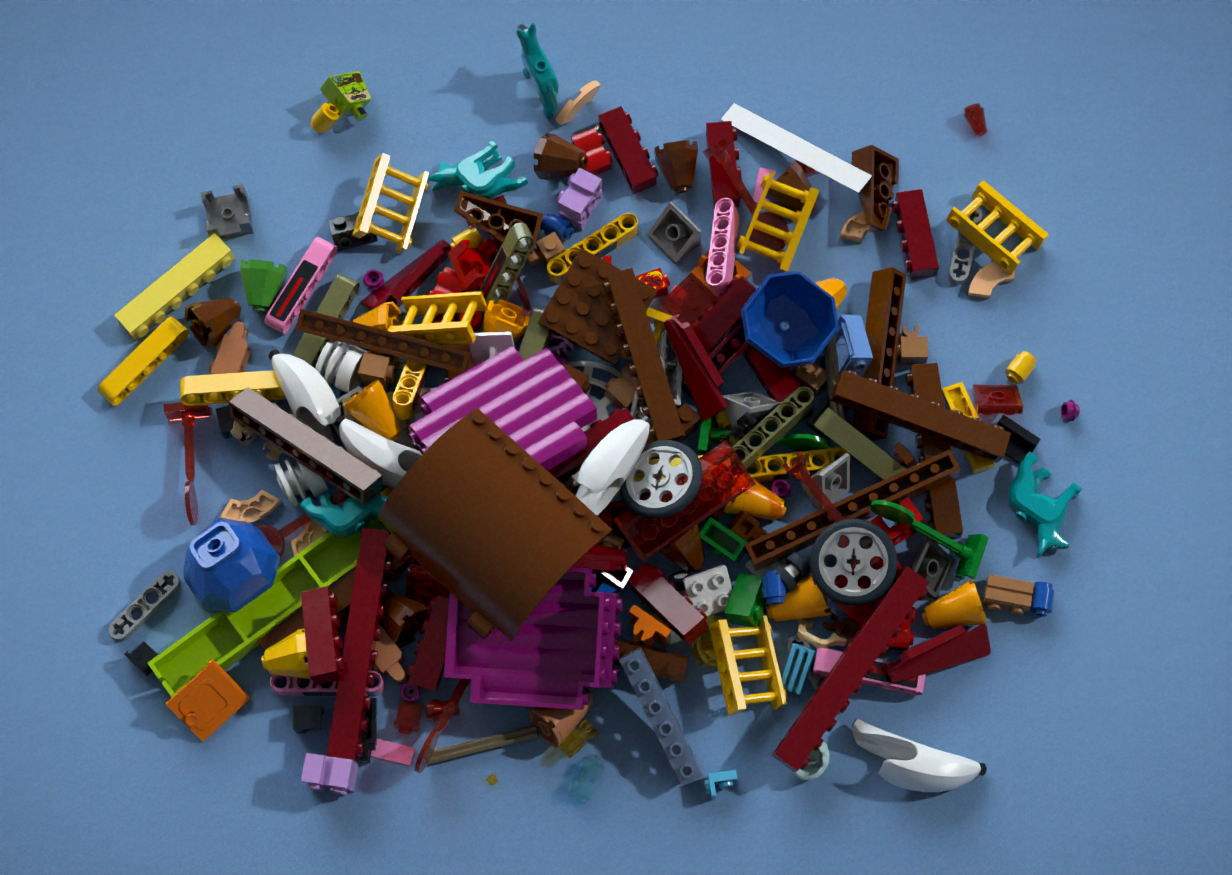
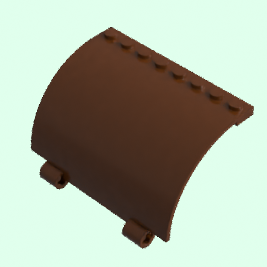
M475 408L450 427L418 458L393 489L377 516L394 532L388 537L383 546L395 558L402 562L411 555L473 613L467 621V625L482 639L489 637L497 628L510 641L515 638L525 621L556 583L590 549L598 545L612 531L604 521L478 408Z

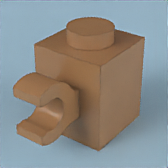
M555 232L536 241L537 251L529 254L527 262L531 268L542 261L547 267L551 259L565 251V247Z
M904 324L902 328L903 336L900 338L897 349L899 365L926 364L928 359L927 337H918V325H915L914 332L910 333L906 329L907 325Z
M815 362L799 366L795 371L797 374L796 378L800 381L801 386L810 388L813 391L814 397H817L828 384L826 370Z

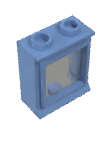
M840 315L838 319L839 330L835 334L839 372L841 374L843 370H851L862 377L873 359L861 315Z

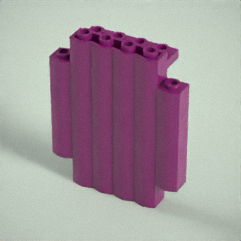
M511 346L421 396L422 404L420 409L425 417L409 425L410 433L408 435L415 446L418 444L421 448V454H423L450 427L475 408H478L548 471L587 448V437L581 428L597 419V408L550 350L546 348L523 360L519 352Z
M572 567L548 592L525 621L515 638L510 641L497 628L489 637L482 639L467 625V621L473 613L450 593L444 677L471 679L470 703L583 710L584 705L589 703V691H585V686L613 688V683L618 682V669H614L615 660H619L620 646H616V636L621 634V622H617V615L622 612L623 601L619 599V594L591 592V588L596 586V574H592V569Z

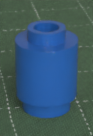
M547 214L540 226L547 235L555 232L561 242H564L566 239L569 240L574 232L571 222L555 214Z
M777 570L767 571L766 576H762L763 599H766V604L769 605L785 603L786 587L780 579V574L775 575Z
M1047 582L1034 583L1030 607L1033 615L1046 617L1047 614L1052 613L1054 598L1052 584Z

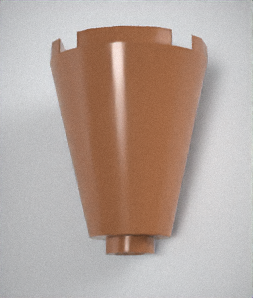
M589 691V703L584 705L583 710L534 707L529 711V717L532 724L536 728L540 727L543 733L540 736L549 745L556 748L563 744L593 706L592 700L594 697Z

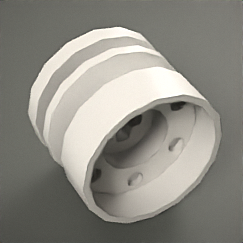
M330 339L324 346L315 369L328 385H332L335 382L337 389L348 393L361 383L358 371L363 353L368 352L355 346L349 350L347 343Z
M288 459L285 460L288 468L285 472L279 463L274 465L276 479L285 498L292 503L293 507L299 505L295 497L296 495L300 494L303 501L307 499L305 493L307 490H310L315 497L328 492L323 478L297 462V466L293 467Z

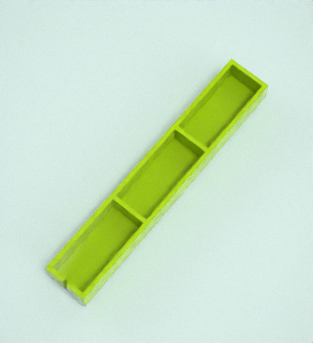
M375 517L367 524L369 529L390 531L391 534L394 533L378 517ZM330 532L326 533L279 567L270 589L235 613L217 612L150 660L147 664L170 696L173 697L205 668L209 660L214 659L225 671L260 645L258 642L260 638L302 607V591L325 586L329 587L356 567L362 532L354 533L348 537L333 535Z

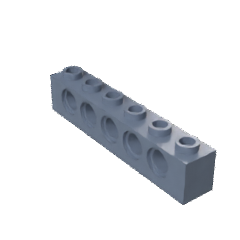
M639 647L621 656L619 661L681 786L702 777L703 770L642 648Z

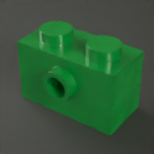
M711 517L699 533L700 538L713 546L711 551L720 557L725 554L733 561L739 563L746 553L745 544L748 542Z
M738 574L724 612L732 624L757 628L759 619L763 616V608L766 603V599H763L762 576Z

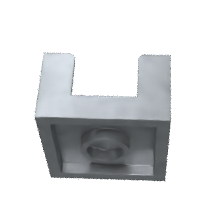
M243 184L233 186L234 194L214 197L211 190L201 192L202 202L206 209L207 221L205 223L209 237L214 233L220 239L254 233L248 195Z

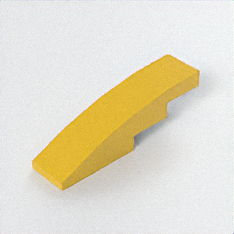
M962 382L941 388L947 409L961 411L963 415L970 418H979ZM964 451L973 474L994 468L995 462Z

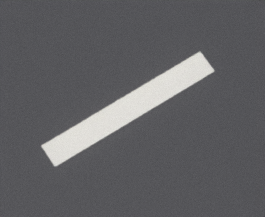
M735 103L721 118L723 121H732V126L858 193L872 177V175Z

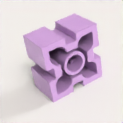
M579 168L576 174H571L567 183L569 188L560 192L557 202L559 217L571 222L573 227L582 231L590 219L592 211L596 209L601 201L603 192L601 189L602 179Z
M306 753L301 781L306 783L307 788L324 792L325 788H330V791L335 794L347 795L348 791L354 792L359 764L350 759Z

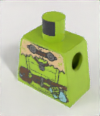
M355 71L327 78L320 91L330 104H334L338 108V114L352 113L357 121L365 119L368 114L364 108L370 102L371 96L361 73Z

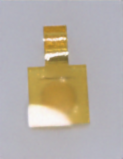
M584 720L558 748L571 758L587 744L585 739H593L598 734V731L593 727L587 731L592 726V723Z

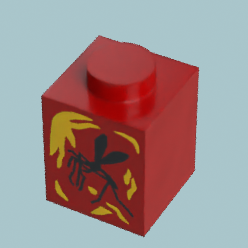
M660 268L636 276L638 280L658 290L654 299L668 294L670 282L667 274H663Z

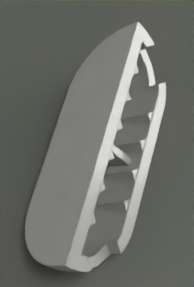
M665 329L659 339L658 351L664 360L665 374L675 406L678 408L681 406L682 369Z

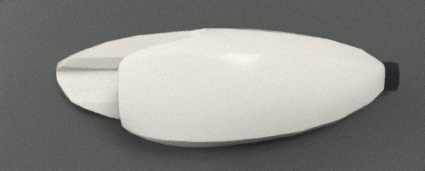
M278 350L271 351L268 357L272 361L273 370L294 417L302 423L309 425L320 435L326 436L335 444L329 424L335 422L336 418L341 415V411L336 397L325 379L306 361L289 354H281Z
M342 415L337 417L334 422L339 428L340 438L346 451L355 458L361 459L363 463L372 469L378 470L382 475V484L392 489L396 487L406 474V471L402 468L409 470L422 455L421 451L382 437L346 419Z
M643 416L641 420H632L618 426L591 451L583 462L578 474V483L581 485L576 497L597 516L616 495L640 457L649 436V428L653 424V420L649 417Z
M858 718L852 724L851 730L856 743L869 752L887 759L883 761L878 774L893 785L920 792H943L957 789L971 782L978 775L984 776L987 771L985 763H978L962 756L919 744L869 725Z

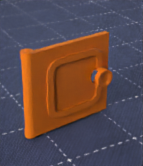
M214 659L208 661L207 666L169 699L165 705L204 742L250 700V696Z

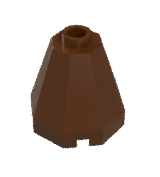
M547 133L539 138L534 151V159L538 160V165H534V172L539 179L550 180L570 176L572 173L576 174L579 168L583 170L587 168L588 157L584 150L555 134Z
M689 140L665 143L663 144V149H659V146L655 147V160L670 189L675 190L678 194L688 192V188H691L693 185L698 154L697 141H693L692 145H690Z
M795 161L776 180L803 192L805 190L809 191L812 187L802 167ZM771 188L768 189L765 197L770 202L797 212V210L801 212L804 203H801V200ZM814 203V206H813V208H812L811 213H812V212L816 209V207L818 206L816 203Z
M231 298L192 303L185 307V319L187 322L191 320L192 326L189 327L190 331L202 346L207 345L208 348L217 345L224 337V334L238 321L241 307L236 300Z
M685 514L680 515L681 520H676L675 517L671 518L655 530L654 536L656 539H652L651 544L655 550L686 572H695L702 567L705 559L698 526L691 517Z
M388 591L387 596H383L382 605H385V613L383 619L380 620L388 636L399 648L413 643L416 640L413 635L417 631L422 634L421 630L424 621L430 618L428 609L420 602L392 591Z

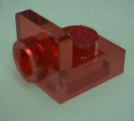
M400 700L397 718L394 720V727L399 729V733L411 735L412 731H419L423 704Z

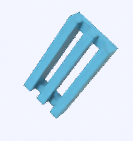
M796 643L792 645L782 675L783 688L802 695L816 651ZM800 650L790 683L787 684L797 652ZM808 653L798 687H794L804 655Z

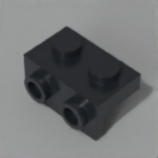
M359 212L328 221L333 242L337 246L338 252L378 241L377 235L373 233L366 234L360 239L352 236Z

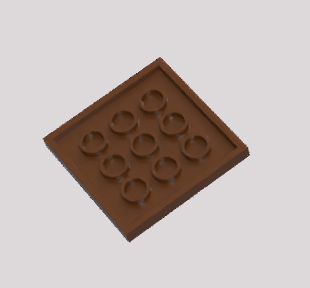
M581 248L537 324L615 366L623 353L622 345L625 343L623 336L619 337L616 324L618 320L616 315L612 316L609 303H612L611 297L605 294L603 283L606 282L607 274L621 270ZM636 278L645 310L647 311L658 290Z

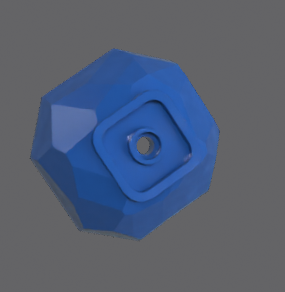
M799 271L767 275L741 309L745 341L780 368L813 364L839 330L834 297ZM785 322L789 325V328L783 329L781 324Z
M219 519L205 528L188 546L184 564V580L204 611L235 613L272 587L281 562L280 556L262 531L251 523Z

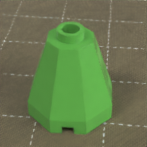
M249 259L247 262L241 260L240 270L247 304L253 307V311L265 312L266 309L272 307L287 277L288 267L284 264L274 267V262Z

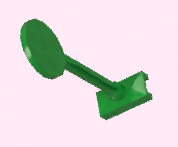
M714 417L701 423L698 444L699 456L709 455L712 440H729L726 436L731 430H722L720 427H714ZM792 434L786 438L781 437L774 444H784L791 449L801 452L830 448L828 440L810 434Z
M884 500L872 501L870 509L878 516L893 522L907 524L920 534L954 552L960 558L955 573L956 577L961 580L965 576L972 579L976 578L989 537L984 534L968 535L965 545L959 544L922 522L914 520L915 515L913 512L899 504Z

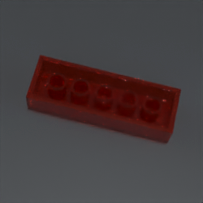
M726 440L699 458L703 470L702 484L694 500L684 510L666 518L651 519L639 516L627 507L613 517L642 562L756 484L734 449ZM680 477L677 480V485H684L688 477ZM651 492L640 498V500L645 501L649 499ZM667 493L663 495L661 502H669L672 499V494Z

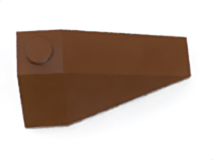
M869 145L852 152L851 165L872 175L858 195L867 225L879 231H884L890 212L888 204L894 197L892 192L893 186L897 184L899 179V159L874 145Z
M460 191L454 212L501 242H504L510 228L514 224H526L535 242L530 254H533L544 214Z

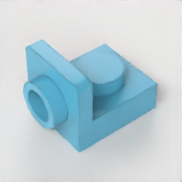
M736 770L708 773V780H704L705 792L710 794L711 800L716 799L715 785H719V788H727L733 786V782H737Z

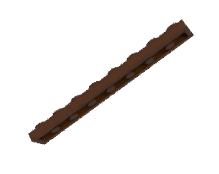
M300 309L296 326L297 331L459 373L467 371L471 356L469 351L306 309Z

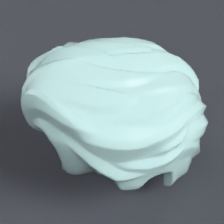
M824 741L817 751L812 750L808 756L810 762L805 769L793 772L797 778L810 781L824 773L829 764V750Z

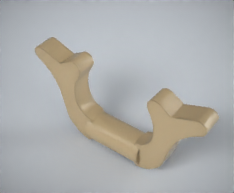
M806 618L797 620L800 625L797 636L816 648L846 646L847 639L838 637L836 633H832L828 639H820L807 632L806 629L813 626L812 620H807Z

